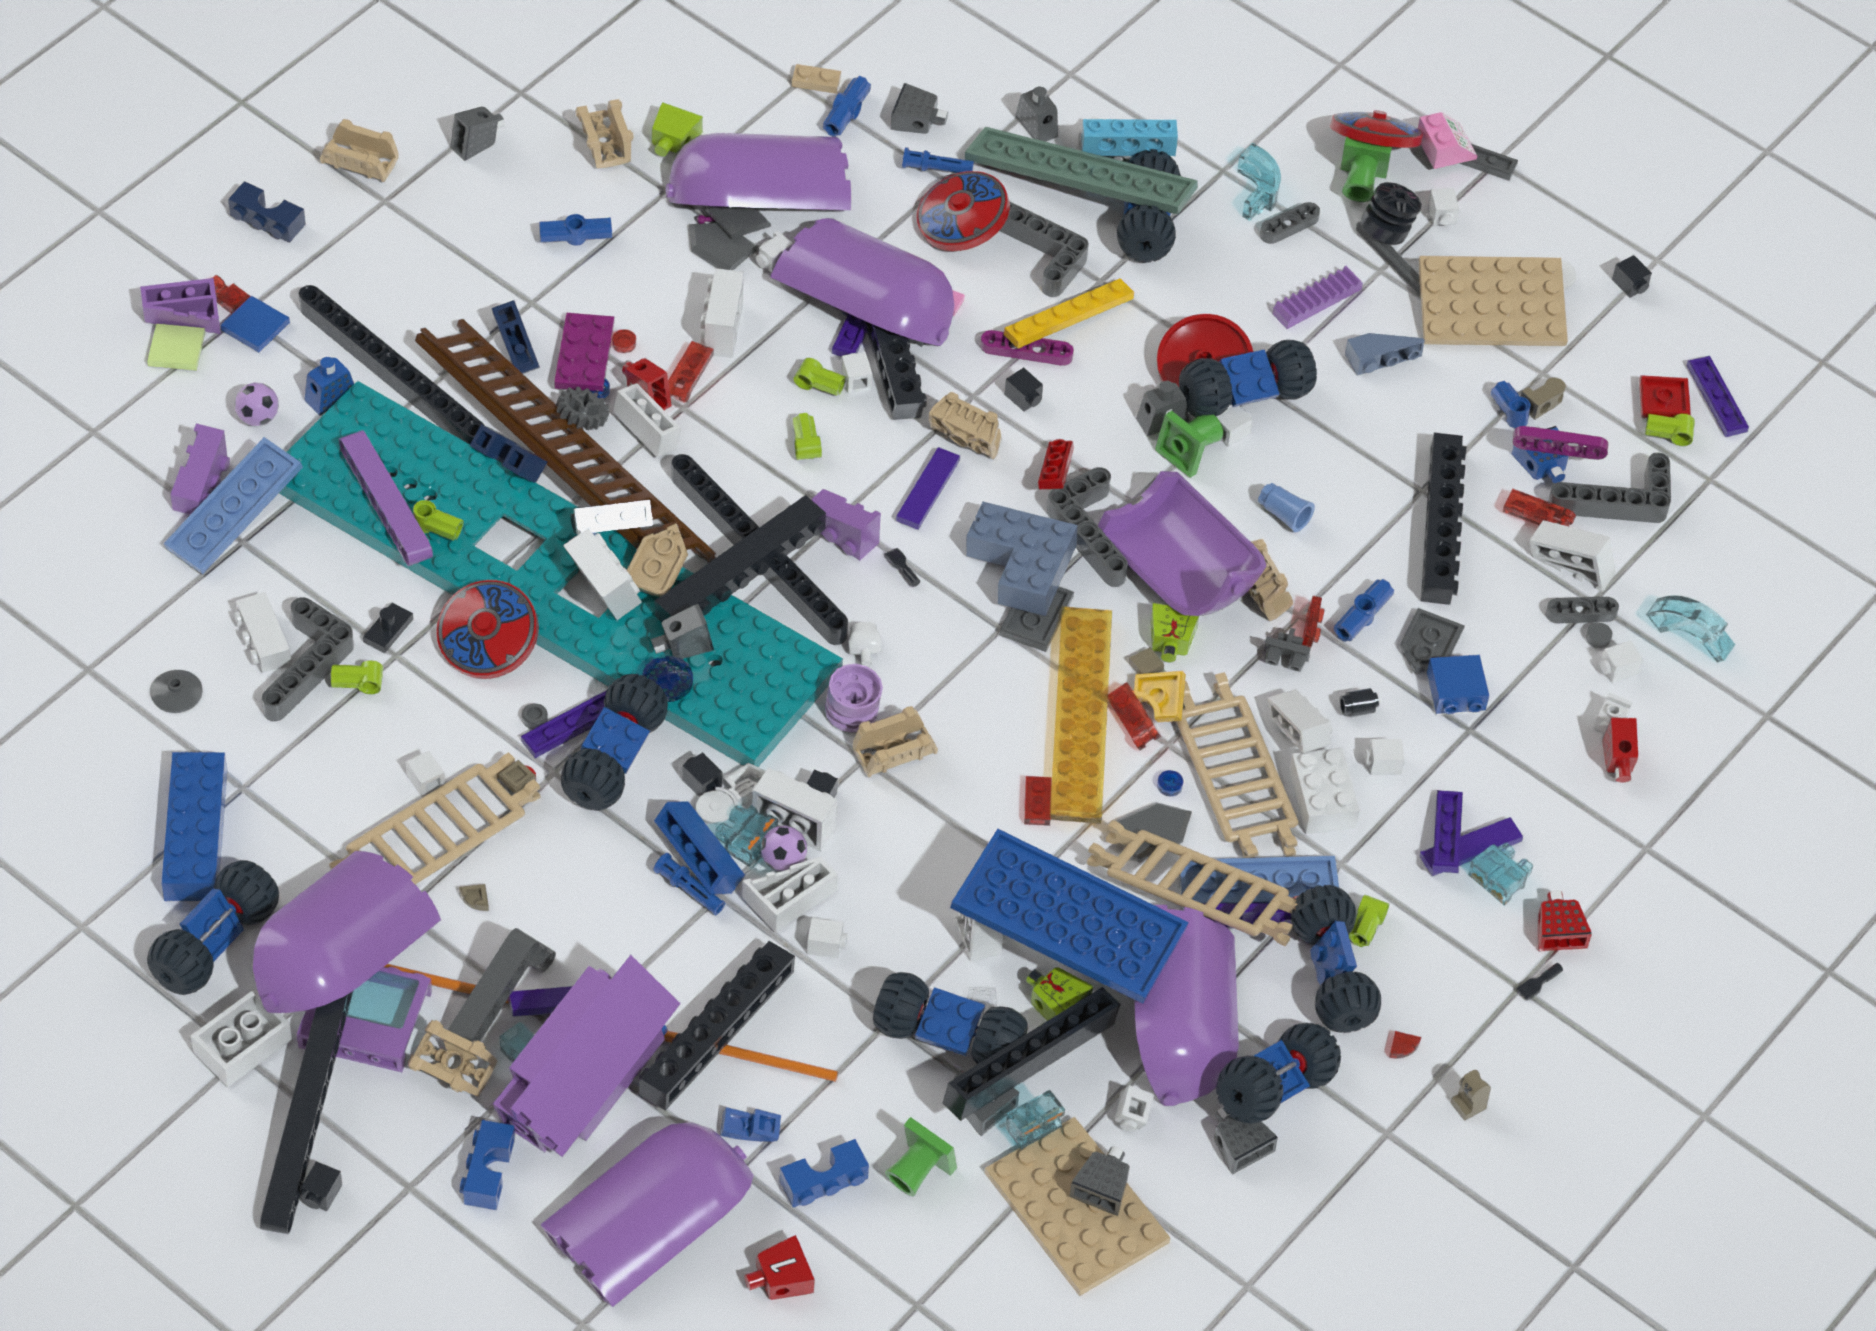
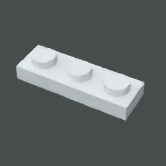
M650 500L574 509L576 534L582 533L587 528L591 532H601L653 525Z

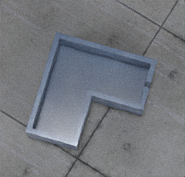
M982 501L975 520L966 536V556L1006 566L998 583V604L1046 616L1077 546V525Z

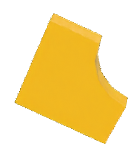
M1184 671L1135 674L1133 698L1135 701L1149 704L1154 711V719L1157 722L1182 721L1186 674Z

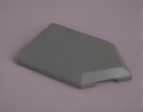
M706 207V212L732 239L771 227V223L756 207Z
M718 223L689 224L691 252L717 269L734 270L759 248L758 245L743 235L732 239Z
M1418 608L1400 644L1414 673L1427 670L1430 658L1451 657L1465 625Z
M1156 802L1115 821L1120 823L1124 829L1135 834L1140 830H1145L1181 844L1183 843L1192 811ZM1144 841L1133 856L1138 862L1149 858L1157 846Z

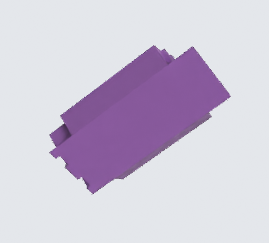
M631 954L612 978L600 968L595 970L588 966L509 1067L513 1079L493 1103L500 1122L515 1125V1133L544 1153L549 1148L563 1157L578 1136L585 1141L588 1140L665 1040L662 1028L681 1003Z

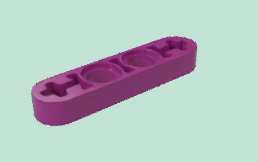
M988 330L981 336L980 347L987 354L1060 366L1068 365L1073 360L1074 348L1065 341L1042 338L1019 349H1012L1009 347L1012 342L1002 331ZM1042 347L1045 351L1037 353L1033 351V348Z
M1519 426L1513 431V445L1519 449L1593 460H1601L1608 455V441L1603 437L1530 426ZM1543 440H1552V441H1554V442H1552V443H1547V442H1544ZM1575 443L1578 444V446H1569L1567 444Z

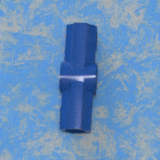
M858 76L853 78L844 93H838L832 110L823 122V129L828 135L832 137L841 135L851 119L856 120L862 102L871 90V84L865 77Z
M571 214L565 220L539 222L540 242L566 241L570 245L578 246L587 239L612 238L611 217L585 219L580 214Z
M1376 579L1364 594H1360L1355 598L1354 605L1334 625L1333 631L1339 639L1344 642L1352 641L1365 626L1372 624L1377 612L1394 595V589L1385 579Z

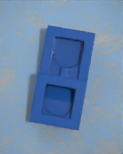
M726 1107L722 1115L720 1136L758 1142L778 1141L781 1115L755 1109L753 1113H748Z

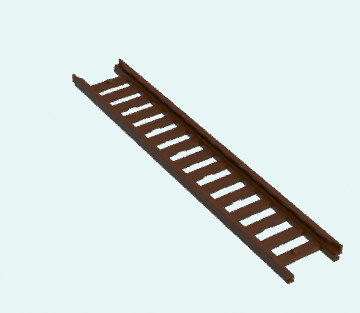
M459 319L457 323L461 333L437 339L426 327L420 329L421 333L416 335L415 342L531 451L548 462L546 465L591 507L650 500L652 520L659 519L664 525L647 530H642L640 527L617 530L636 549H638L643 537L650 534L655 535L667 530V527L677 524L686 550L691 549L708 563L716 558L715 551L581 427L578 429L574 423L567 424L568 419H561V413L556 412V404L464 319ZM467 343L474 347L473 349L452 353L448 349ZM484 357L490 362L486 365L467 367L463 363ZM501 372L505 376L504 378L486 382L479 378L480 376ZM514 386L520 390L519 393L499 396L494 392ZM532 401L536 405L535 407L518 411L510 407L511 405ZM545 415L552 420L549 423H540L533 426L525 421ZM563 430L567 434V436L546 440L541 436ZM574 445H579L584 449L582 452L562 455L557 451ZM592 459L600 464L578 470L574 466V464ZM608 474L616 479L612 482L594 485L589 480ZM627 489L632 494L610 500L605 495Z

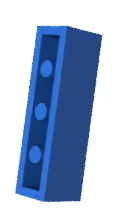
M688 801L667 802L654 822L711 895L732 894L745 876L744 872Z

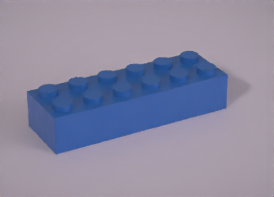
M172 752L161 882L164 901H202L214 889L221 866L228 771L225 752Z

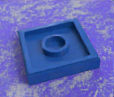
M251 296L221 324V331L260 352L290 323V318Z

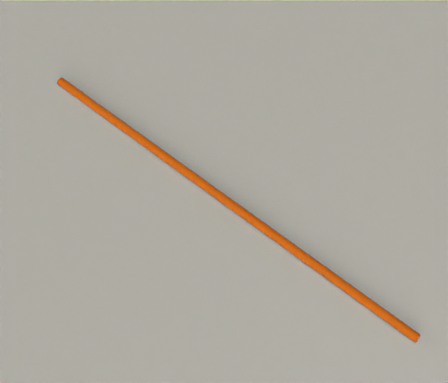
M391 964L384 966L386 968L394 967L411 974H423L431 978L432 986L471 994L476 986L475 984ZM667 1031L664 1035V1041L672 1043L678 1033ZM726 1045L719 1053L836 1082L838 1071L730 1045Z

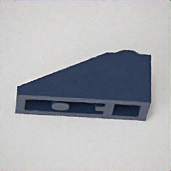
M512 300L491 308L512 364L522 374L540 368L515 301Z

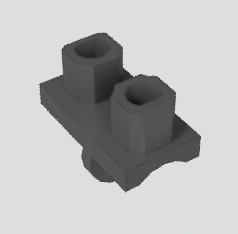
M1290 628L1289 634L1279 632L1277 639L1266 637L1264 651H1266L1265 663L1278 666L1280 657L1283 655L1290 657L1289 669L1301 672L1305 661L1309 662L1311 647L1303 646L1304 638L1294 636L1296 629Z

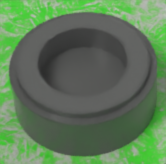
M1594 623L1589 626L1586 639L1593 647L1604 648L1610 644L1613 633L1608 625Z
M532 703L522 710V722L529 729H535L548 721L547 710L541 704Z

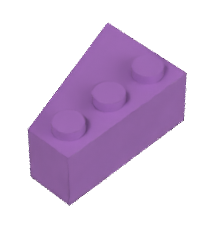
M214 278L140 286L145 322L205 328V332L221 334Z
M197 423L194 427V432H196L194 445H188L186 453L190 454L185 467L180 466L170 494L172 509L189 515L221 483V475L223 471L226 472L230 465L224 430Z
M822 489L811 499L826 512V527L821 534L826 540L842 548L849 556H853L860 561L879 544L881 512L875 510L873 513L863 510L864 505L857 503L854 506L846 503L847 499L825 489Z

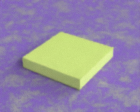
M156 324L147 360L148 366L197 371L205 337V328Z

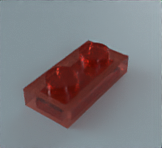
M1312 595L1302 637L1304 638L1303 646L1312 648L1313 642L1318 643L1321 628H1317V624L1322 623L1325 611L1324 608H1321V597Z
M1026 776L1025 825L1050 826L1052 777Z

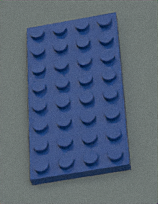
M998 828L950 906L951 909L1144 1004L1189 922Z

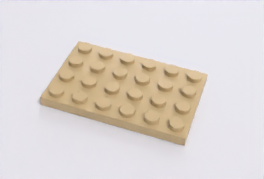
M1419 257L1424 344L1567 345L1561 258Z
M1073 1117L985 1168L984 1174L1076 1293L1081 1296L1169 1244L1170 1236L1128 1183L1118 1216L1069 1197L1073 1179L1092 1153L1099 1152L1104 1154L1079 1121Z

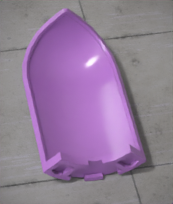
M745 133L699 135L685 144L674 159L669 183L666 184V197L669 198L671 203L689 205L851 210V181L846 180L845 169L849 167L846 153H841L843 144L837 137Z
M820 219L815 221V225L811 228L805 227L794 237L795 243L789 251H783L770 276L864 321L901 336L941 346L948 338V330L951 325L955 305L952 286L944 272L927 260L835 219Z
M1160 471L1151 486L1141 494L1143 499L1135 505L1129 503L1119 509L1105 511L1098 524L1099 528L1126 558L1128 565L1171 608L1183 615L1204 616L1230 606L1255 584L1266 568L1264 556L1255 545L1178 472Z
M366 851L353 852L273 914L261 928L254 947L253 972L264 1009L269 1013L306 1011L342 998L361 986L441 921L438 910L426 891L421 892L411 881L413 876L398 864L394 867L383 861V856Z
M1155 905L1189 922L1186 931L1144 1004L1135 1000L1136 1035L1147 1078L1160 1103L1164 1106H1175L1192 1101L1213 1091L1216 1088L1217 1079L1222 1069L1231 1060L1237 1058L1239 1039L1235 937L1224 924L1204 917L1201 911L1184 907L1182 911L1167 909V905Z
M693 1122L671 1124L652 1134L545 1220L541 1227L554 1245L572 1262L575 1261L579 1266L581 1264L584 1266L585 1269L582 1271V1274L603 1301L614 1307L730 1212L751 1187L754 1175L744 1161L747 1156L738 1145L732 1148L713 1129Z

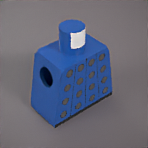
M322 358L320 366L307 374L305 402L319 416L327 412L354 385L350 371L337 358Z
M1557 426L1547 428L1551 430H1558ZM1543 440L1544 442H1547V443H1552V442H1554V441H1552V440ZM1513 446V457L1533 479L1539 480L1549 476L1554 484L1565 479L1566 475L1563 471L1566 469L1569 456L1523 450Z

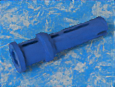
M908 147L904 149L902 168L909 166L921 168V171L935 169L953 173L973 171L974 161L931 155L927 150H924V152L912 151Z
M663 854L655 863L653 871L656 874L661 873L670 881L671 886L682 888L715 916L725 907L726 903L715 894L711 895L700 882L689 875L690 872L686 866H680L672 859L671 854ZM694 888H696L698 891H700V892H701L703 895H705L708 899L704 898L701 894H699L697 891H695Z

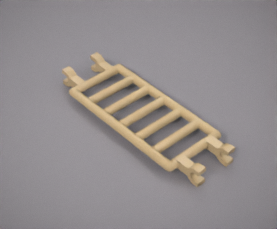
M1223 672L1215 674L1217 683L1213 685L1221 700L1195 706L1190 695L1188 683L1185 681L1182 721H1176L1225 840L1227 842L1238 841L1243 858H1255V856H1258V850L1251 838L1277 832L1285 857L1296 855L1294 847L1298 843L1295 836L1292 835L1290 828L1298 825V819L1245 696L1233 697L1227 676ZM1237 706L1243 716L1190 729L1186 720L1189 717ZM1246 726L1251 735L1249 738L1198 749L1194 739ZM1256 747L1260 756L1259 758L1207 769L1203 758ZM1261 767L1265 768L1269 777L1215 790L1211 780ZM1273 787L1277 796L1276 799L1225 811L1220 802V799ZM1282 808L1286 817L1283 820L1237 831L1232 830L1228 821Z
M508 752L497 763L487 769L479 763L349 843L346 846V851L349 853L348 856H350L353 852L360 851L359 849L372 842L394 867L398 864L413 876L411 881L416 885L525 815L522 806L541 798L537 791L540 789V785L533 779L511 796L496 779L499 778L500 772L515 762V758ZM479 775L512 812L499 819L471 789L467 782ZM458 789L487 820L490 826L478 833L446 798V795ZM437 802L469 839L457 846L424 809ZM415 815L448 852L435 859L402 822ZM394 829L426 866L414 873L381 836ZM348 856L331 862L329 867L333 869Z
M1114 820L1107 827V830L1112 832L1106 837V842L1126 845L1118 857L1110 854L1102 846L1094 842L1089 847L1088 852L1094 855L1088 858L1087 864L1094 867L1100 865L1108 868V876L1181 907L1201 911L1203 916L1251 936H1257L1262 932L1273 937L1277 943L1286 946L1290 941L1288 933L1293 925L1287 922L1277 923L1270 920L1278 909L1288 913H1292L1293 909L1296 910V899L1289 897V891L1282 886L1148 831L1140 830L1135 834L1124 829L1120 823ZM1144 841L1157 846L1135 875L1121 870ZM1167 851L1181 856L1158 885L1144 880ZM1190 861L1204 866L1182 895L1168 890ZM1214 870L1227 875V878L1205 905L1192 900ZM1238 880L1252 885L1229 915L1216 910V907ZM1261 890L1275 895L1254 924L1239 919Z

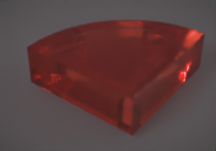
M1395 1031L1389 1058L1399 1059L1410 1056L1419 1047L1422 1037Z

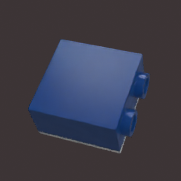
M1480 654L1430 658L1426 675L1435 715L1486 712L1489 691Z

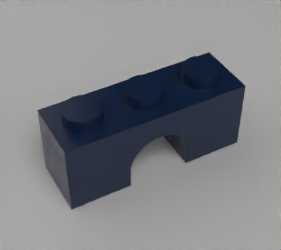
M244 181L228 199L231 216L252 225L258 230H263L277 239L290 243L306 225L304 208L287 200H283L277 207L265 208L264 190Z
M481 424L470 444L474 449L492 459L498 460L503 463L502 466L533 483L538 481L548 463L513 440Z

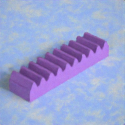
M1344 266L1343 270L1340 271L1338 269L1335 275L1331 273L1327 279L1323 277L1320 283L1315 281L1312 287L1308 285L1305 291L1300 289L1297 295L1293 293L1290 299L1285 297L1282 303L1277 301L1273 307L1272 314L1286 329H1289L1362 290L1363 282L1347 266Z

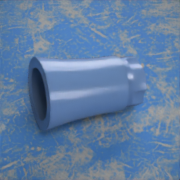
M1274 483L1264 486L1258 497V502L1266 510L1277 516L1294 532L1301 531L1309 523L1315 510L1314 503L1302 499Z

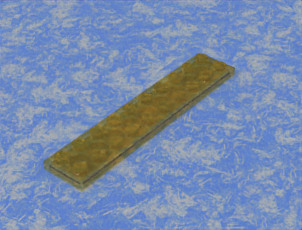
M1062 606L1049 820L1101 824L1112 610Z

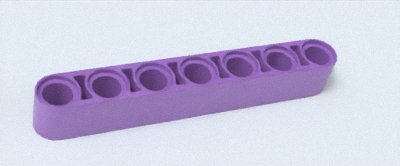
M361 430L340 438L339 445L343 456L406 564L411 566L432 558L433 552L428 539L366 433Z

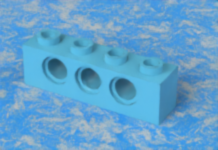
M1083 119L1081 145L1084 152L1100 156H1134L1144 150L1151 152V149H1156L1158 152L1163 151L1170 156H1176L1178 141L1177 120Z

